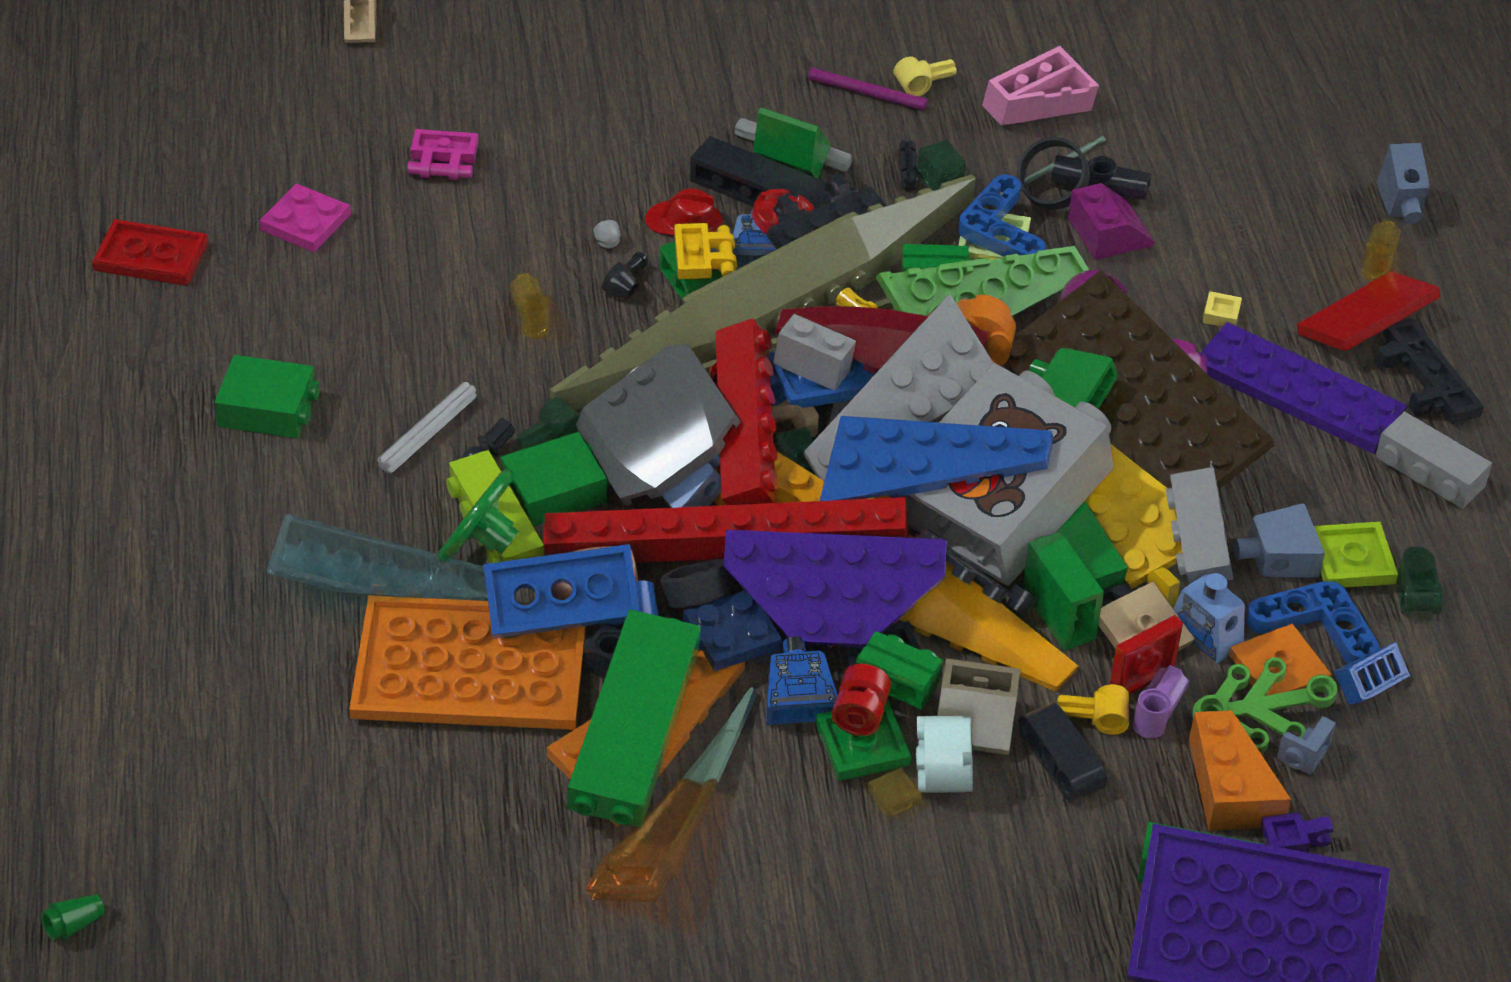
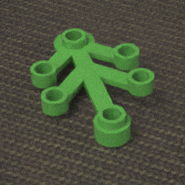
M1272 657L1266 660L1262 674L1244 700L1229 702L1236 690H1241L1248 686L1250 671L1245 665L1234 664L1228 669L1227 679L1215 695H1206L1195 703L1192 716L1194 718L1195 712L1232 710L1236 717L1247 715L1282 736L1285 732L1296 731L1300 734L1299 737L1302 738L1306 730L1301 723L1290 722L1272 711L1311 704L1316 708L1329 707L1336 699L1337 685L1329 676L1316 675L1309 680L1305 689L1266 696L1273 684L1281 682L1286 675V663L1280 658ZM1271 667H1277L1281 670V672L1272 673L1268 669ZM1239 673L1242 674L1245 678L1242 680H1236L1232 677V675ZM1317 692H1323L1327 695V697L1320 698L1315 696L1314 694ZM1240 722L1251 739L1260 738L1263 740L1262 744H1255L1261 754L1264 753L1268 748L1269 742L1267 732L1260 728L1252 729Z

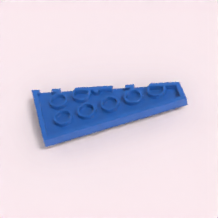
M841 416L820 501L868 499L884 495L896 498L947 488V483L966 480V484L980 482L979 477L1001 474L1007 477L1048 469L1053 444V433L1049 430Z

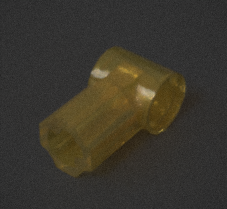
M1383 220L1381 223L1374 224L1361 269V274L1367 280L1373 282L1392 270L1401 235V230L1397 228L1395 222Z
M529 273L518 274L509 283V289L520 318L521 332L529 338L544 337L551 330L549 300L543 295L536 277L530 276Z

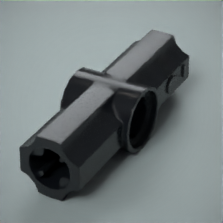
M1057 155L1054 161L1051 181L1077 186L1082 174L1081 159ZM1106 156L1094 157L1087 161L1090 169L1088 186L1102 183L1118 195L1146 201L1152 174L1118 167L1113 159Z

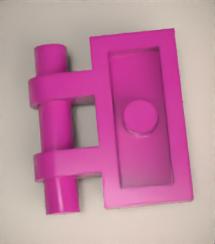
M415 129L410 149L411 159L421 160V162L408 161V174H418L420 178L429 179L431 175L446 176L449 180L457 181L460 178H472L473 166L461 165V163H475L479 144L478 133ZM433 161L449 162V164L433 163Z

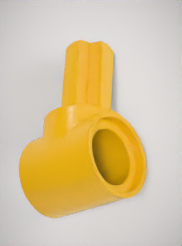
M1102 686L1094 692L1093 698L1068 695L1058 696L1057 704L1067 717L1091 718L1092 725H1095L1097 730L1104 734H1121L1129 727V692L1122 686Z

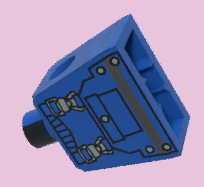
M789 637L783 641L784 653L771 656L766 725L815 722L816 714L833 710L838 695L824 653L821 651L806 652L805 642H803L802 637Z

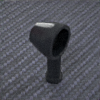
M636 252L625 265L620 262L615 264L606 275L602 284V290L612 296L625 299L631 298L639 285V281L633 274L648 264L647 256L642 252Z

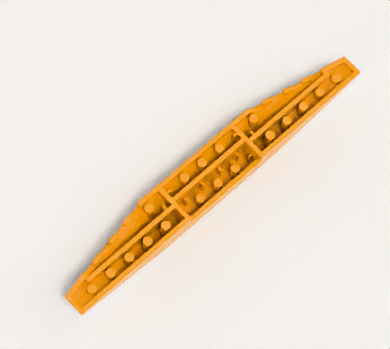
M777 452L778 457L774 461L775 473L779 481V488L776 490V503L820 501L824 480ZM718 466L715 470L721 476V467ZM721 493L714 500L717 506L727 505L722 500ZM947 561L945 579L917 601L913 608L899 619L903 622L909 621L910 625L915 626V632L929 638L932 634L950 641V647L959 651L966 648L982 655L981 660L996 666L998 663H1001L1011 668L1021 669L1020 677L1055 692L1078 670V665L1013 612L1003 604L992 600L982 593L983 588L972 581L969 585L951 574L955 566Z

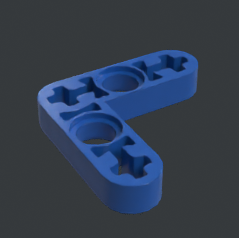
M999 175L994 178L960 216L958 230L961 237L1002 257L1012 254H1018V256L1033 254L1046 249L1044 241L1039 237L1002 221V218L1020 198L1021 182L1015 176ZM992 205L997 207L998 209L987 210L984 209L982 206ZM1005 236L1008 237L1009 240L1000 241L995 239L994 237Z
M1323 581L1257 598L1249 604L1246 622L1249 628L1256 633L1266 634L1290 624L1296 627L1321 621L1347 664L1367 655L1364 653L1370 654L1379 649L1376 638L1348 593L1336 582ZM1299 603L1306 610L1295 612L1289 609L1287 605ZM1348 621L1354 628L1351 630L1341 629L1336 625V622Z

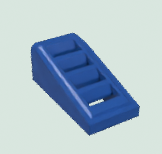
M1396 642L1390 643L1334 670L1348 705L1361 703L1410 676ZM1387 655H1390L1392 663L1397 672L1395 674H1393L1392 669L1386 657ZM1378 660H1380L1382 667L1385 671V674L1387 676V678L1385 679L1383 678V675L1377 664ZM1369 665L1377 681V683L1375 684L1367 668V666ZM1358 671H1361L1364 681L1367 685L1366 688H1364Z

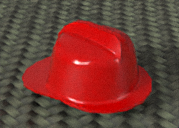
M695 188L681 190L671 197L669 201L655 204L647 211L645 216L646 225L652 231L665 235H674V224L708 223V232H717L718 227L723 224L721 213L714 207V198L706 192Z

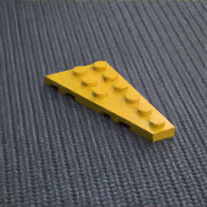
M1110 444L1114 468L1086 498L1085 502L1128 567L1125 582L1129 583L1131 589L1147 581V576L1150 572L1161 567L1168 569L1177 564L1176 554L1183 553L1181 542H1174L1171 521L1177 520L1176 509L1169 510L1166 489L1168 488Z

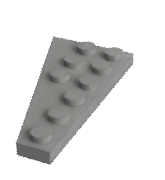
M951 294L941 302L804 451V456L817 477L825 481L841 416L936 422L943 418L993 365V361Z

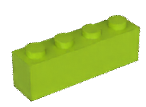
M489 450L449 462L450 478L446 479V485L450 496L453 499L457 498L459 500L463 519L501 472ZM509 486L497 501L499 511L514 522L513 527L519 533L502 554L495 549L491 551L485 547L489 564L544 556L543 543ZM476 540L477 544H478L480 547H481V546H484L482 543H480L478 540Z

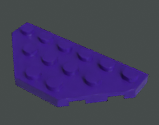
M726 530L724 568L747 591L749 596L767 616L777 624L787 638L802 637L805 645L865 647L875 631L882 633L892 623H896L917 604L918 600L945 579L947 539Z

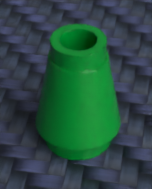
M97 894L50 903L48 909L41 912V919L44 929L51 940L54 941L60 938L65 941L98 918L104 916L105 908L101 898Z

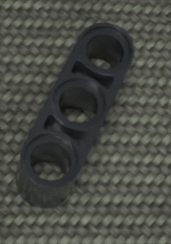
M1051 703L1019 716L1018 725L1022 737L1068 801L1076 800L1106 787L1107 779L1103 766L1057 703Z

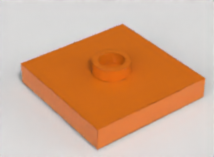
M1293 624L1233 645L1229 650V656L1235 664L1245 665L1249 669V683L1252 687L1262 674L1266 660L1277 657L1286 663L1285 678L1279 683H1274L1266 696L1305 689L1309 680L1316 675L1332 677V674ZM1271 667L1268 669L1272 673L1281 672V670L1277 667Z

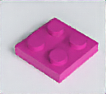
M296 183L259 220L260 230L315 252L351 215L349 204Z

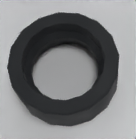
M724 559L694 562L671 570L660 578L667 606L675 609L713 601L728 594L733 589L730 574L724 568Z

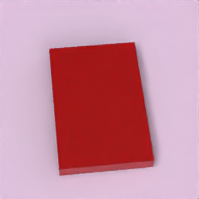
M114 219L92 261L93 271L188 286L209 243L208 234Z

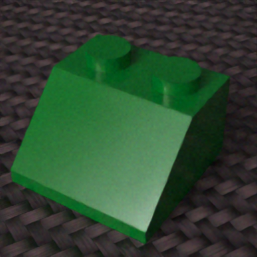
M760 107L757 116L754 154L818 179L831 148L830 143L820 128L816 125Z

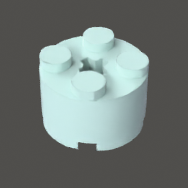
M917 716V739H919V747L916 749L918 792H972L971 716Z

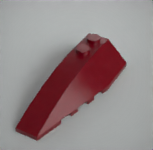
M817 306L782 309L775 333L779 334L793 314L806 318L856 340L853 359L864 363V370L876 374L878 369L880 370L928 316L890 309L854 306ZM970 325L985 349L989 332Z

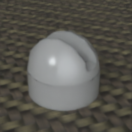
M602 221L594 227L593 232L599 246L611 249L620 242L621 232L616 221Z

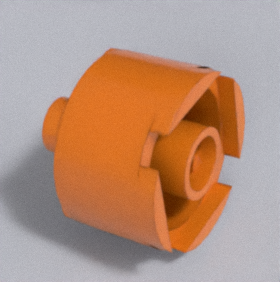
M976 295V298L965 300L966 298L956 304L969 325L989 332L985 350L993 363L1002 367L1010 356L1016 332V322L1011 315L1010 308L1003 301L989 295Z

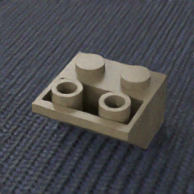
M946 658L938 716H971L972 750L1009 755L1021 669Z

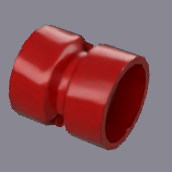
M855 664L848 667L844 672L840 691L832 710L834 723L841 730L857 736H868L875 733L880 726L884 706L887 703L891 689L889 676L883 670L873 665Z

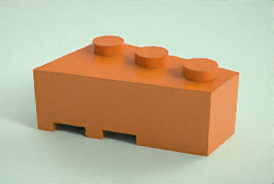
M1233 711L1195 712L1189 743L1208 831L1261 828L1262 817L1288 814L1291 798Z

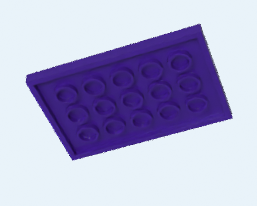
M1153 824L1126 979L1138 982H1375L1390 868Z

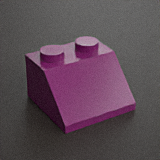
M1102 183L1072 190L1068 219L1094 260L1154 246L1153 238L1126 199Z

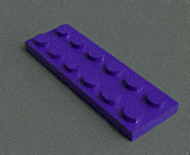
M1228 322L1225 323L1200 353L1201 357L1204 354L1207 358V374L1212 379L1372 454L1377 452L1381 433L1406 411V404Z

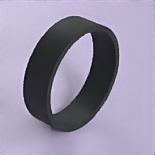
M1047 137L1036 141L1025 150L1017 166V178L1021 182V190L1034 205L1047 210H1058L1070 206L1072 191L1060 199L1051 201L1037 199L1028 193L1025 186V172L1030 161L1039 152L1056 146L1066 147L1075 151L1082 161V174L1074 189L1087 187L1090 178L1089 165L1081 150L1070 140L1061 137Z

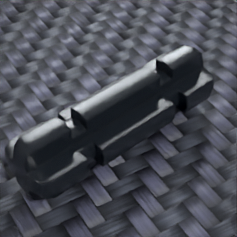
M902 140L899 143L898 150L900 177L902 178L901 187L904 190L911 189L914 191L918 188L919 181L917 154L915 152L916 144L912 140L908 142Z

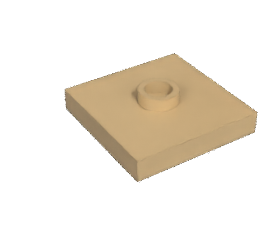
M1151 582L1102 607L1099 627L1116 649V645L1173 615L1177 617L1178 615L1154 582ZM1184 623L1178 651L1188 647L1194 641V637Z

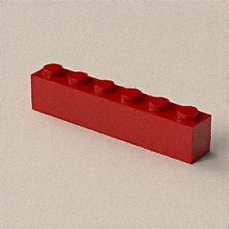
M753 318L716 330L718 389L741 421L737 428L733 424L722 439L726 445L720 452L722 500L727 505L776 503V490L779 488V481L774 467V461L778 457L773 443V432L776 431V424L772 416L771 407L775 402L770 386L773 367L769 360V349L772 348V342L767 330H762Z

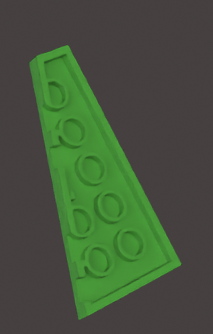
M1069 246L1040 250L1033 254L1019 256L1018 254L1006 255L1004 258L940 264L939 267L926 269L918 267L907 269L904 272L879 273L876 279L896 311L927 316L949 294H951L956 303L966 298L965 300L976 298V295H989L1003 301L1010 308L1012 317H1015L1062 292L1065 284L1074 275L1088 271L1089 268L1076 247Z

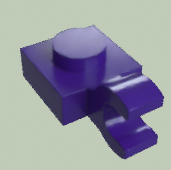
M1300 812L1262 817L1261 828L1267 845L1302 852H1309L1310 843L1316 847L1330 845L1329 833H1332L1334 830L1330 817H1319L1303 821Z

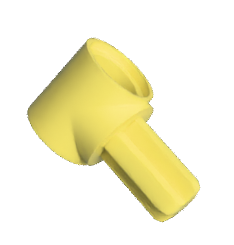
M906 57L901 59L894 67V75L905 92L918 97L924 95L930 89L932 81L956 74L955 63L951 59L928 64L925 60L918 61L915 57Z

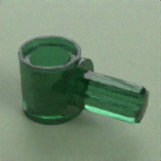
M554 397L542 407L539 415L540 422L519 433L517 440L521 448L526 449L539 445L549 438L554 440L579 432L576 424L580 414L561 397Z

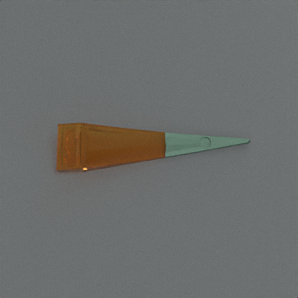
M753 687L747 691L718 734L684 777L644 819L642 828L636 827L601 860L586 887V891L592 900L657 902L667 882L676 878L757 697Z

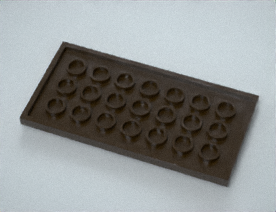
M1102 270L1098 271L1014 336L1010 356L1004 365L1017 376L1023 371H1029L1030 365L1035 359L1050 364L1057 351L1062 348L1112 358L1118 378L1099 407V410L1106 416L1111 425V432L1109 433L1110 444L1167 488H1172L1171 474L1213 467L1219 490L1275 446L1273 438Z

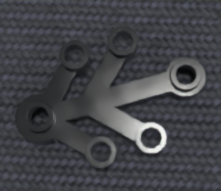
M925 527L920 534L916 533L913 537L943 539ZM947 549L946 561L955 566L951 574L969 585L972 581H975L984 587L982 593L1001 604L1004 597L1008 596L1010 599L1007 604L1023 615L1028 610L1032 611L1039 601V597L1017 583L1013 585L1011 590L997 583L995 578L965 562V559Z

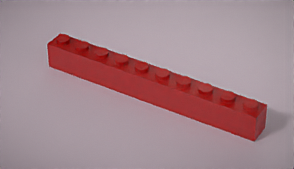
M905 497L545 513L543 546L548 556L570 553L591 547H613L630 544L635 563L724 559L726 530L909 538V519Z

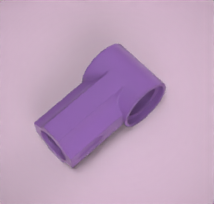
M1171 665L1167 668H1159L1147 690L1139 694L1132 725L1133 729L1140 736L1157 738L1164 734L1169 717L1188 687L1189 680L1183 675L1181 669Z

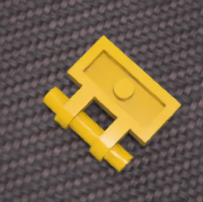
M708 223L674 224L678 279L712 278V269H718L723 277L736 270L737 258L732 251L735 248L734 235L730 232L729 226L722 225L718 227L717 232H708ZM716 248L719 252H710V249Z

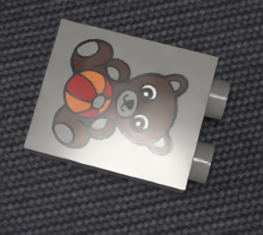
M993 363L939 423L1052 431L1053 444L1048 469L1007 477L1001 474L979 477L980 482L966 484V480L947 483V488L901 497H905L909 527L919 533L925 527L943 539H947V549L1009 586L1026 566L1029 542L1041 536L1056 533L1114 468L1109 433L1111 432L1110 422L1099 409L1089 403L1079 402L1073 407L1055 397L1049 384L1034 372L1023 371L1017 376L998 364Z

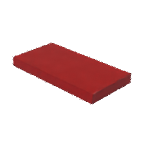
M1390 271L1297 323L1298 334L1347 351L1440 298V290L1438 286Z

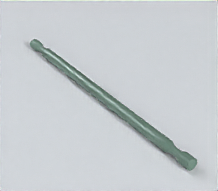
M1101 136L1096 141L1090 142L1079 149L1082 153H1085L1095 145L1105 142V137ZM1074 151L1066 156L1076 158L1079 155ZM1054 163L1026 177L1025 185L1052 171Z

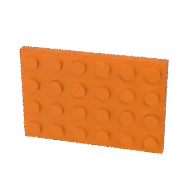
M368 595L349 708L350 719L575 730L584 657L583 646L587 626L493 639L488 601ZM519 603V604H521V605H528V604H531V603Z

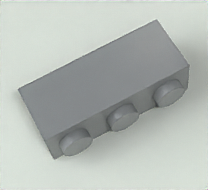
M1405 411L1381 433L1375 456L1462 509L1485 488L1492 462Z
M1210 467L1171 474L1172 488L1166 489L1169 510L1176 509L1177 520L1171 521L1174 542H1181L1183 553L1176 554L1180 575L1187 574L1189 585L1203 575L1212 573L1221 574L1227 580H1232L1233 574L1214 468Z

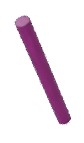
M811 68L809 71V80L925 111L928 105V99L816 68Z

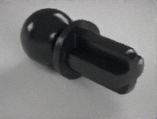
M499 419L484 436L479 435L477 440L481 445L468 448L463 453L462 458L489 450L490 454L498 457L500 455L499 450L514 435L516 429L508 420Z

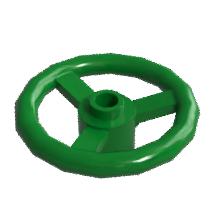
M504 469L472 507L438 553V560L440 562H450L469 538H475L489 550L493 551L495 549L500 554L509 546L519 531L513 527L514 522L499 511L497 501L514 479L512 470Z

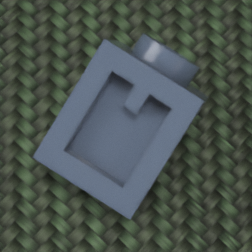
M1322 716L1315 728L1308 727L1302 738L1285 732L1281 738L1277 759L1293 769H1298L1311 775L1330 747L1336 722Z

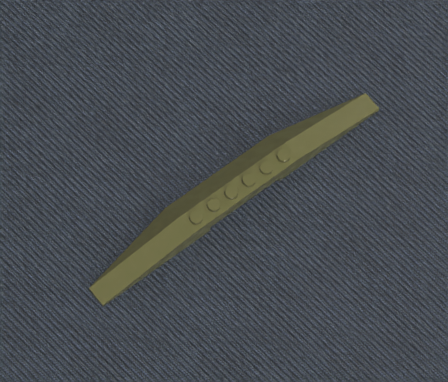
M971 174L942 183L940 189L932 191L930 188L918 191L917 197L910 199L901 196L895 198L892 205L885 207L879 203L868 207L867 213L860 215L856 212L848 213L682 298L684 303L673 312L666 309L655 317L656 323L644 332H641L639 329L628 335L630 340L628 343L616 351L611 347L600 354L601 361L590 369L584 365L550 389L551 414L557 417L585 407L666 346L688 344L703 364L717 359L716 330L753 318L762 330L765 329L769 335L775 333L782 309L828 306L837 302L838 294L845 288H850L853 292L861 290L874 281L879 273L885 272L901 259L903 244L922 243L970 205L974 199L976 177Z

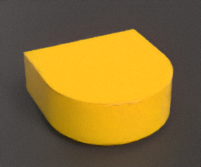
M1163 567L1150 572L1147 576V584L1154 582L1170 606L1174 608L1179 596L1180 581L1168 569Z

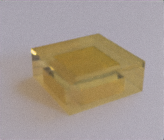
M902 768L868 783V792L887 818L920 804L921 793Z

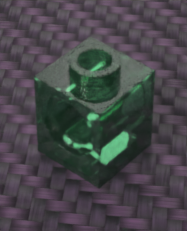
M947 139L919 148L917 173L932 191L939 190L942 183L965 176L966 161Z

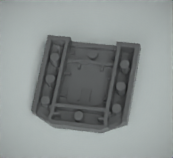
M688 344L666 346L583 407L576 427L586 444L592 445L594 457L619 498L628 506L633 504L631 499L643 495H648L651 499L662 496L718 455L726 445L722 440L733 424L737 428L741 421Z

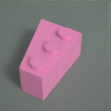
M1058 46L989 80L982 106L1001 126L1092 110L1099 85L1061 46Z

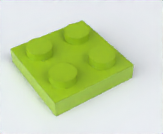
M1381 522L1314 526L1325 553L1320 570L1323 581L1336 582L1343 588L1396 584L1398 572Z

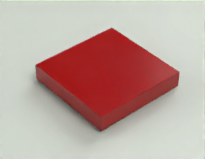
M1173 615L1116 645L1110 685L1122 686L1131 695L1149 685L1159 668H1167L1169 665L1175 667L1183 622L1176 615Z

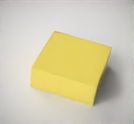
M1209 291L1202 323L1223 327L1228 322L1236 326L1242 298Z

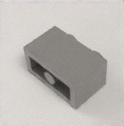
M793 314L779 332L773 364L836 391L850 372L856 340Z

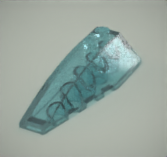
M286 513L267 568L268 574L336 592L488 601L484 566L454 558L448 563H442L438 560V554Z

